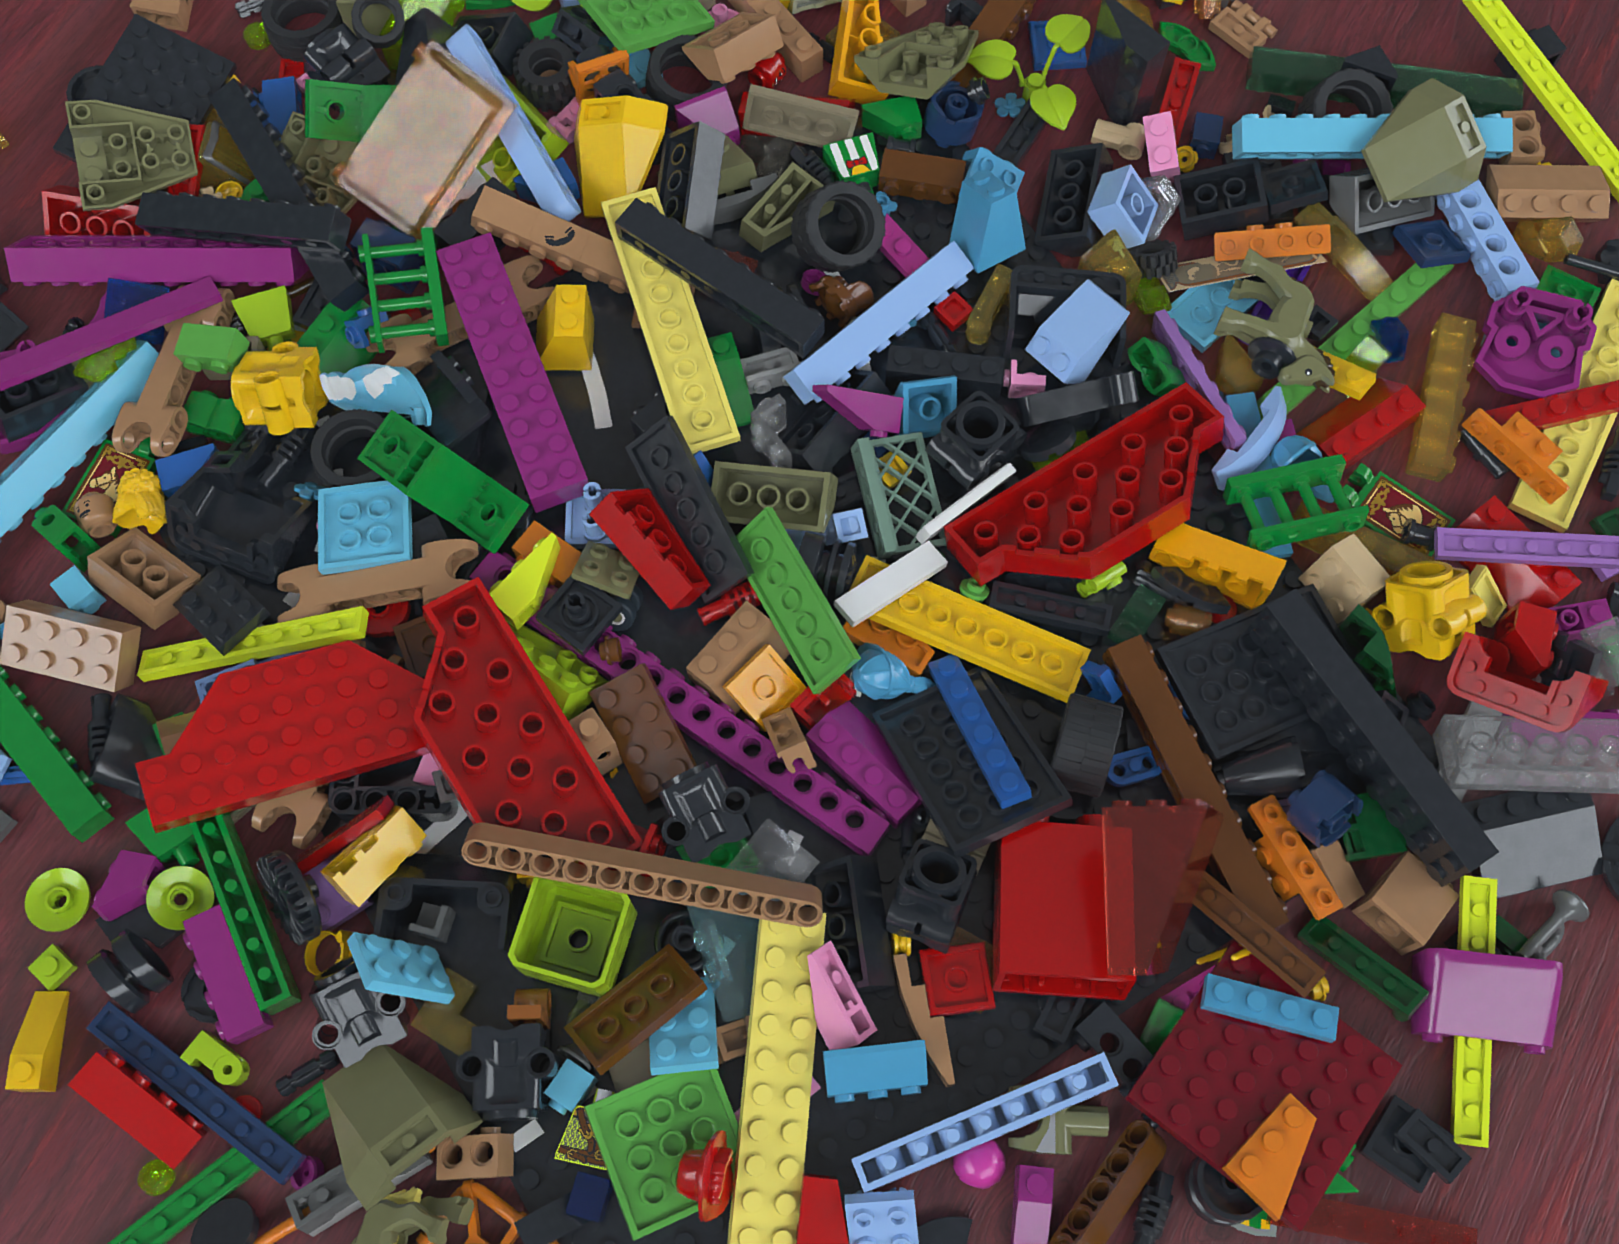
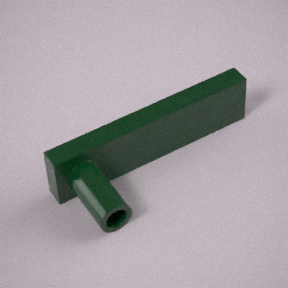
M1313 917L1299 932V941L1389 1006L1396 1020L1401 1022L1410 1020L1416 1010L1428 998L1429 991L1328 918L1324 917L1318 921Z

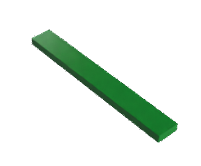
M325 1079L320 1080L265 1123L292 1145L296 1144L330 1117L322 1084ZM233 1147L107 1244H166L201 1217L212 1205L223 1200L262 1169Z

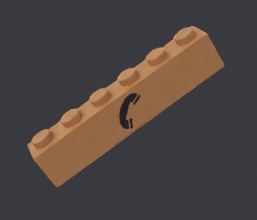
M486 185L484 186L471 218V226L475 227L477 232L481 234L491 232L492 235L501 238L508 246L522 247L529 250V253L536 258L550 259L564 270L573 269L582 273V276L590 281H601L608 284L609 288L615 292L630 294L612 240Z

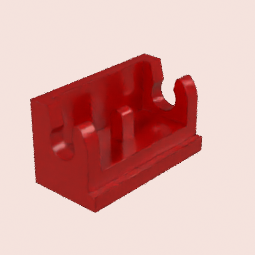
M843 674L820 694H813L808 686L790 704L791 710L796 720L810 731L828 712L850 701L857 694V691L853 688L855 685Z

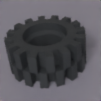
M1149 239L1144 244L1128 248L1125 251L1127 274L1132 278L1143 279L1147 277V279H1152V277H1156L1158 279L1162 278V275L1168 276L1170 273H1174L1178 268L1177 246L1173 241L1169 242L1166 239L1164 241H1161V239L1151 241Z

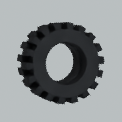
M544 36V39L539 40V38H535L532 43H525L523 45L524 49H519L516 53L517 57L513 59V72L518 90L536 109L541 108L542 112H548L549 109L557 112L559 111L558 108H565L576 96L575 88L568 74L569 67L567 62L575 61L578 56L577 51L566 42L562 43L558 37L550 39V36ZM548 70L558 71L556 74L552 76H540L543 72Z

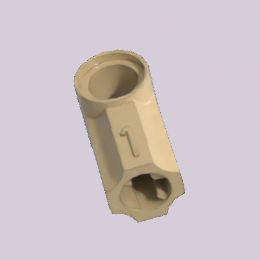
M1098 119L1092 134L1091 143L1103 142L1105 147L1118 150V153L1123 158L1137 160L1141 157L1146 143L1144 125L1129 123L1123 126Z

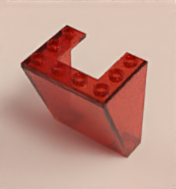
M1181 799L1178 806H1167V800H1146V806L1132 807V801H1112V807L1102 808L1108 975L1146 976L1166 973L1170 967L1222 826L1223 813L1215 810L1214 806L1206 804L1201 799Z

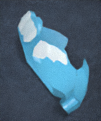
M366 364L352 368L347 373L333 371L329 374L324 372L319 375L322 388L329 402L345 411L361 409L389 413L392 409L398 414L410 415L403 418L411 417L413 425H431L432 410L427 396L416 377L405 367Z

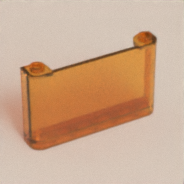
M433 39L429 40L426 44L422 41L418 44L411 55L415 60L346 162L341 160L332 172V175L336 177L333 182L401 232L415 239H422L421 228L432 227L433 231L435 230L517 107L515 103Z

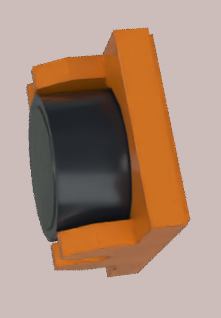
M594 45L583 50L575 61L567 62L569 67L568 74L575 88L576 101L579 106L582 99L595 98L593 84L617 68H620L626 75L629 74L630 56L627 50L618 51L614 47L611 51L606 45Z

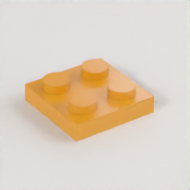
M765 644L722 686L763 732L767 730L762 719L790 707V704L807 688L770 644Z

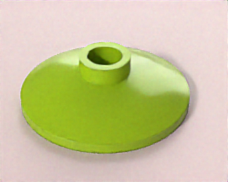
M176 866L161 872L151 882L146 895V905L152 919L160 926L176 931L185 930L183 921L212 908L214 904V889L209 878L198 869L188 866ZM177 895H185L187 902L184 905L175 904L174 899Z
M55 868L44 872L34 880L27 891L25 911L28 919L37 928L48 932H60L73 927L83 918L88 910L91 899L89 884L80 873L69 868ZM66 897V903L59 907L60 899Z

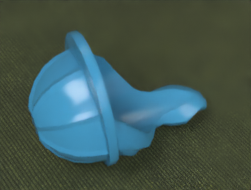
M1293 435L1283 438L1274 446L1270 459L1272 467L1277 468L1323 458L1322 452L1314 441L1303 436ZM1327 485L1311 487L1316 498L1328 503L1334 501Z
M865 643L857 650L861 659L852 666L851 678L859 692L874 700L893 699L904 692L917 694L936 685L926 677L911 676L906 665L898 657L885 651L877 644Z

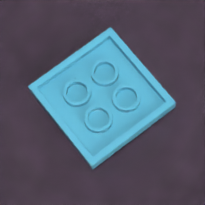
M387 480L318 489V570L322 575L413 560L411 498Z

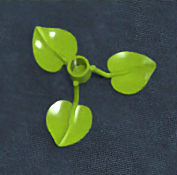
M1061 14L1051 18L1046 24L1045 36L1047 40L1055 44L1052 47L1042 74L1032 73L1026 79L1023 77L1018 61L1013 60L1016 55L1015 47L1003 40L994 39L979 44L972 50L967 63L972 65L981 75L993 80H1001L1008 77L1014 67L1019 79V86L1024 87L1022 98L1025 100V103L1030 98L1031 108L1039 117L1050 125L1065 131L1076 107V96L1071 89L1061 84H1054L1048 88L1045 79L1057 49L1060 47L1069 54L1080 51L1088 42L1090 25L1086 19L1077 15Z

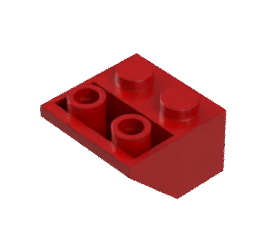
M1520 601L1496 621L1493 640L1506 645L1512 656L1507 671L1532 680L1551 666L1554 658L1551 645L1559 629V624L1555 623L1557 611Z

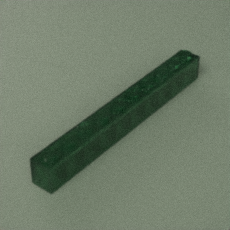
M1254 46L1247 63L1245 89L1304 97L1306 93L1326 77L1340 70L1346 57ZM1392 63L1398 73V78L1390 92L1393 109H1395L1409 90L1431 78L1463 94L1472 114H1474V118H1483V116L1488 114H1501L1502 111H1521L1523 107V80ZM1329 94L1327 100L1354 103L1348 97L1340 94Z

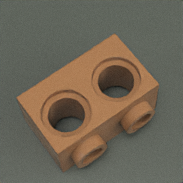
M1535 110L1502 111L1501 118H1512L1513 152L1498 158L1499 165H1536L1538 162H1541L1545 157V146L1541 143V126L1537 122Z
M501 1127L480 1128L479 1135H471V1132H469L455 1144L450 1137H447L437 1145L436 1180H466L513 1176L514 1134L501 1133ZM492 1145L493 1155L492 1158L489 1159L488 1149ZM460 1148H462L463 1152L461 1161L458 1159Z

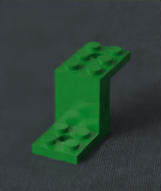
M305 79V138L364 143L366 140L382 145L468 151L470 94L397 85H358ZM332 103L337 104L340 109V115L335 120L331 118L328 111ZM439 112H442L446 117V124L442 128L436 123V116Z
M392 409L357 458L404 494L449 521L494 554H496L529 506L527 502ZM396 444H398L396 449L392 452L393 447ZM495 509L494 515L488 520V515Z

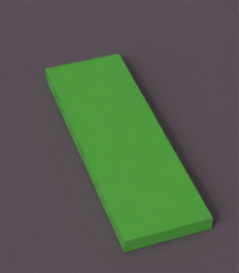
M765 507L736 535L755 572L747 579L812 693L820 694L856 664L861 657L772 507Z

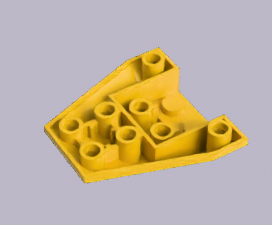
M628 95L582 99L577 111L574 145L583 212L586 218L605 217L601 202L642 190L665 133L668 105Z

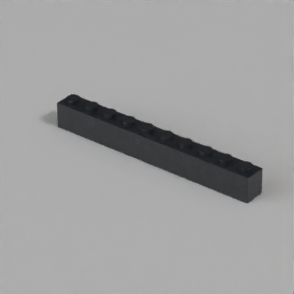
M233 78L209 97V100L270 202L274 203L275 200H283L290 204L299 205V202L303 201L315 206H323L315 199L318 196L316 191L310 184L304 181L303 178L306 176L304 171L298 164L292 161L293 153L280 141L281 133L272 123H269L268 118L270 115L255 100L258 98V95L250 85H242ZM346 245L344 252L298 248L328 301L342 311L346 312L369 294V287L365 282L368 278L364 271L354 264L353 259L355 256Z

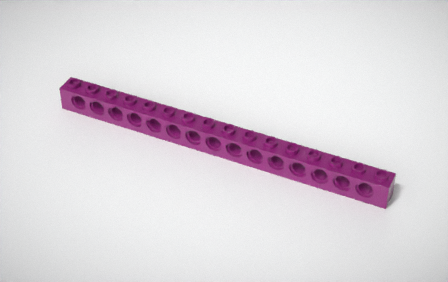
M489 552L470 575V578L472 580L479 576L489 592L497 581H503L511 573V569L517 561L505 552L502 555L498 552L496 554ZM554 585L547 587L540 609L526 622L559 646L572 651L579 660L596 669L599 674L609 681L629 671L621 668V665L627 660H634L636 662L634 667L646 663L652 677L661 679L657 687L679 730L767 791H771L778 799L857 854L862 856H871L890 828V823L886 821L888 817L882 811L875 807H872L870 810L860 803L862 799L856 793L849 789H846L844 792L835 785L836 781L827 773L821 771L818 774L814 770L808 769L802 758H797L793 761L792 764L796 771L794 774L789 772L787 768L781 774L772 773L769 767L773 763L780 762L784 765L785 763L782 757L778 758L770 737L767 739L760 734L759 727L750 720L745 719L741 721L734 716V710L723 702L717 704L709 699L710 694L699 685L692 687L684 681L685 677L676 669L670 668V670L664 668L660 665V659L649 651L643 653L635 648L637 644L624 634L618 636L612 632L613 628L611 625L586 655L583 656L536 620L535 616L558 591V588ZM607 635L610 638L619 637L621 642L622 661L615 662L613 665H608L607 660L602 661L600 652L597 651L599 643L604 642ZM679 693L686 696L682 703L673 704L670 702V698L674 694ZM704 710L710 713V717L705 721L694 719L695 714L699 711ZM724 728H732L736 731L734 736L729 739L720 737L719 733ZM749 745H756L761 749L756 756H748L744 753V750ZM799 780H807L811 783L812 787L806 792H800L794 785ZM831 797L838 804L834 809L826 810L821 807V800ZM851 815H857L862 818L864 823L858 828H852L847 825L846 819Z

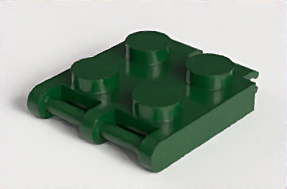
M1368 793L1356 794L1362 799L1363 808L1358 817L1352 814L1348 820L1352 826L1342 836L1347 855H1345L1346 862L1406 852V839L1398 828L1388 821L1386 812L1380 804L1372 799Z

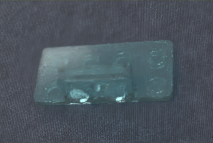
M740 892L738 894L747 895L748 893ZM687 905L693 928L696 931L693 933L694 943L697 950L702 953L705 963L703 964L704 975L707 982L712 985L723 1021L731 1022L750 1015L759 919Z

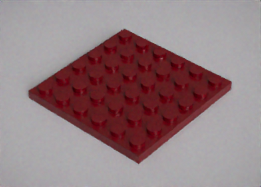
M1235 941L1228 946L1210 973L1304 998L1253 954H1249L1236 961L1231 960V955L1244 949ZM1203 983L1125 1099L1242 1189L1222 1167L1287 1094L1291 1093L1317 1118L1280 1220L1295 1232H1300L1403 1065L1340 1018H1338L1336 1040L1329 1043L1200 1009ZM1307 996V997L1305 998V999H1308V1000L1315 1001V1000L1312 999L1310 996Z

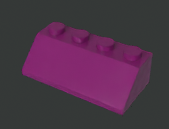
M850 701L828 712L806 734L809 748L871 807L882 811L888 817L886 821L895 829L922 803L876 725Z

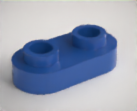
M1144 746L1113 755L1106 781L1112 786L1124 787L1153 779L1162 771L1159 765H1156L1151 755L1150 747ZM1144 759L1151 763L1150 769L1143 766L1142 761ZM1114 767L1122 770L1123 774L1121 777L1115 775Z

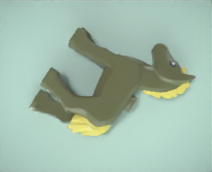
M412 1187L407 1192L406 1189H403L397 1193L387 1195L368 1210L359 1233L352 1244H407L408 1236L420 1229L426 1233L428 1241L434 1244H446V1231L449 1221L462 1225L469 1224L474 1209V1202L470 1198L460 1196L438 1199L426 1196L421 1200V1189Z

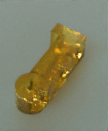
M997 264L968 318L965 334L967 340L972 344L980 345L987 342L990 337L992 322L1009 294L1012 269L1001 264Z

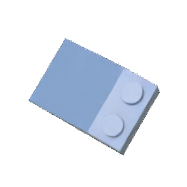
M1087 279L1039 327L1025 350L1063 383H1082L1086 380L1130 312L1091 280Z

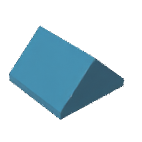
M955 375L900 383L894 394L895 397L904 398L899 435L922 432L923 438L940 433L942 420L957 408V377Z

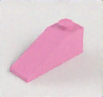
M829 941L807 955L815 1021L830 1051L859 1045L877 1031V1028L832 941Z

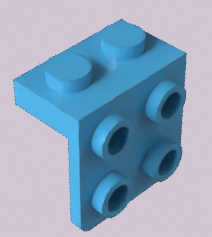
M983 147L966 151L962 160L966 161V165L970 166L965 180L972 177L976 172L987 169L1017 193L1025 172L1015 167L1013 163L1002 160Z

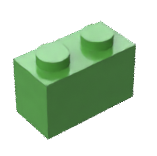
M183 323L173 354L189 370L199 372L201 369H205L219 374H227L228 372H233L234 368L240 363L248 350L250 342L237 328Z

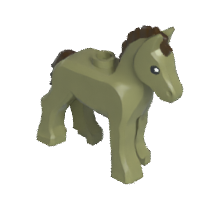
M1249 248L1240 271L1246 274H1255L1266 282H1254L1245 278L1243 281L1236 279L1228 298L1236 301L1243 298L1261 300L1273 311L1268 320L1225 306L1214 335L1220 337L1232 335L1247 344H1250L1252 340L1259 337H1269L1283 342L1294 352L1297 359L1280 370L1277 378L1278 381L1285 386L1294 384L1314 386L1329 393V386H1333L1335 382V370L1332 369L1331 359L1323 355L1321 349L1315 348L1314 345L1305 339L1308 337L1313 322L1309 321L1315 302L1311 291L1301 281H1297L1292 276L1290 277L1282 265L1270 262Z

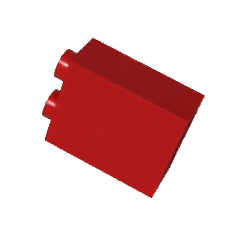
M1100 814L1080 816L1076 818L1075 824L1051 823L1050 816L996 840L994 865L993 991L1125 1000L1136 982L1132 828L1114 827L1112 818Z

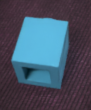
M75 565L50 583V586L70 610L93 614L100 608V605L107 601L95 585L88 580V577Z
M567 1058L544 1092V1094L551 1098L548 1105L562 1115H565L568 1110L573 1113L577 1105L582 1106L598 1080L595 1076Z

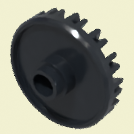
M274 850L258 858L259 860L256 861L259 872L256 875L264 887L262 893L266 900L274 904L270 911L274 913L276 919H281L280 928H284L285 933L289 934L290 941L294 940L298 946L318 937L322 930L321 916L315 898L319 897V890L310 874L303 875L293 859L284 851Z

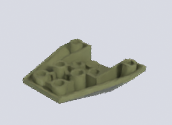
M933 22L928 26L876 45L866 46L865 50L854 56V61L879 92L928 100L965 67L979 36V31L970 30L965 25L947 27L942 22Z
M1431 78L1407 92L1361 152L1385 203L1459 192L1478 180L1487 146L1465 96Z
M99 100L65 102L80 180L78 183L83 211L114 209L141 198L143 192L154 193L157 190H162L198 175L188 120Z
M294 111L281 136V142L294 155L291 158L292 161L298 164L306 175L303 178L304 181L310 184L318 195L315 198L316 201L323 206L325 203L336 205L342 209L341 212L344 214L351 209L380 177L391 153L389 149L366 140L363 144L349 141L305 138V116Z
M379 1045L372 1048L362 1060L347 1068L343 1067L322 1082L346 1182L366 1211L396 1189L391 1181L435 1146L447 1137H450L455 1144L483 1122L477 1113L472 1112L471 1104L462 1093L387 1045Z

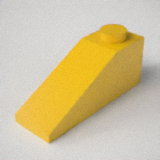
M35 991L10 1054L5 1089L19 1092H56L70 992Z

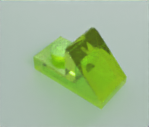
M1368 335L1345 360L1377 375L1376 370L1392 353L1372 335Z

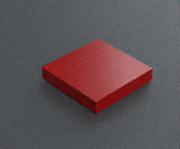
M984 942L950 946L947 954L934 949L919 951L930 1018L995 1009L996 1005Z

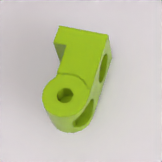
M205 1030L198 1034L180 1056L190 1066L200 1067L203 1063L213 1071L216 1081L223 1085H241L247 1080L250 1073L249 1064L243 1057L212 1032Z

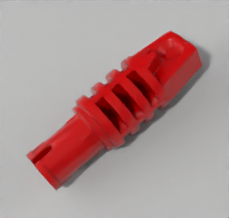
M747 581L727 591L721 596V599L697 608V611L704 626H707V624L727 615L732 617L746 600L754 607L762 603L750 582Z

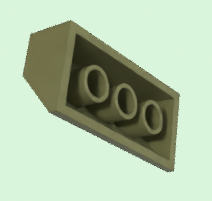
M715 461L711 490L728 523L748 525L765 507H772L785 529L824 533L835 507L838 478L830 472Z

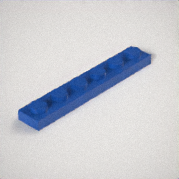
M951 654L928 663L929 672L1001 809L1032 798L1028 783L959 657Z

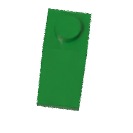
M904 96L862 104L861 123L863 127L888 139L889 135H893L895 139L908 141L921 138L922 118L916 98Z

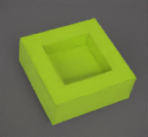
M51 944L28 967L30 972L50 991H55L78 968L54 944Z

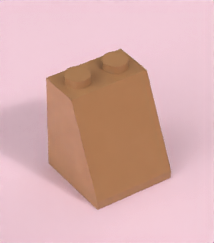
M1407 851L1392 863L1351 911L1402 956L1427 943L1460 895L1453 890L1451 883L1441 887L1438 881L1430 877L1426 870V865L1420 857Z

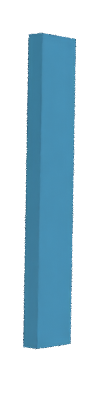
M1249 392L1225 396L1224 403L1229 404L1234 419L1238 425L1243 426L1248 439L1261 422L1255 393ZM1270 455L1251 473L1272 469ZM1270 497L1253 500L1265 527L1281 524V520ZM1291 543L1261 552L1278 558L1291 557L1293 549Z

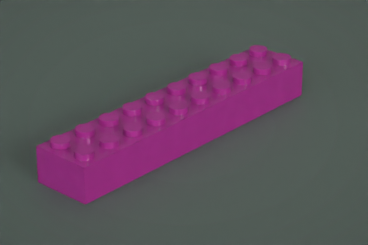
M491 232L437 250V256L535 512L538 513L584 496L583 489L585 484L589 483Z
M28 235L4 248L11 282H23L24 286L40 285L41 282H51L52 286L68 285L69 282H79L80 286H92L98 284L97 282H107L108 286H121L126 284L125 282H135L136 286H149L154 284V282H164L165 286L181 285L182 282L193 283L208 276L212 278L213 282H220L221 286H234L238 282H248L249 286H262L266 282H276L277 286H290L309 270L298 248L153 235Z

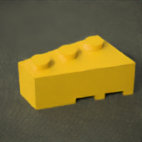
M394 805L385 820L358 837L326 865L320 873L346 901L360 907L397 870L398 866L407 857L415 854L423 846L422 841L427 835L403 807Z

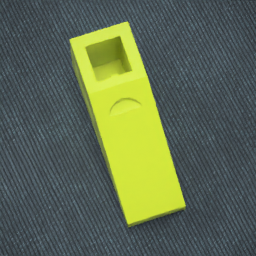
M553 533L547 538L540 539L534 545L533 551L525 559L517 561L512 567L511 573L503 581H497L489 591L490 596L504 618L517 630L540 609L561 549L558 539Z

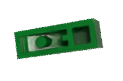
M729 332L707 338L737 427L757 422L732 333Z

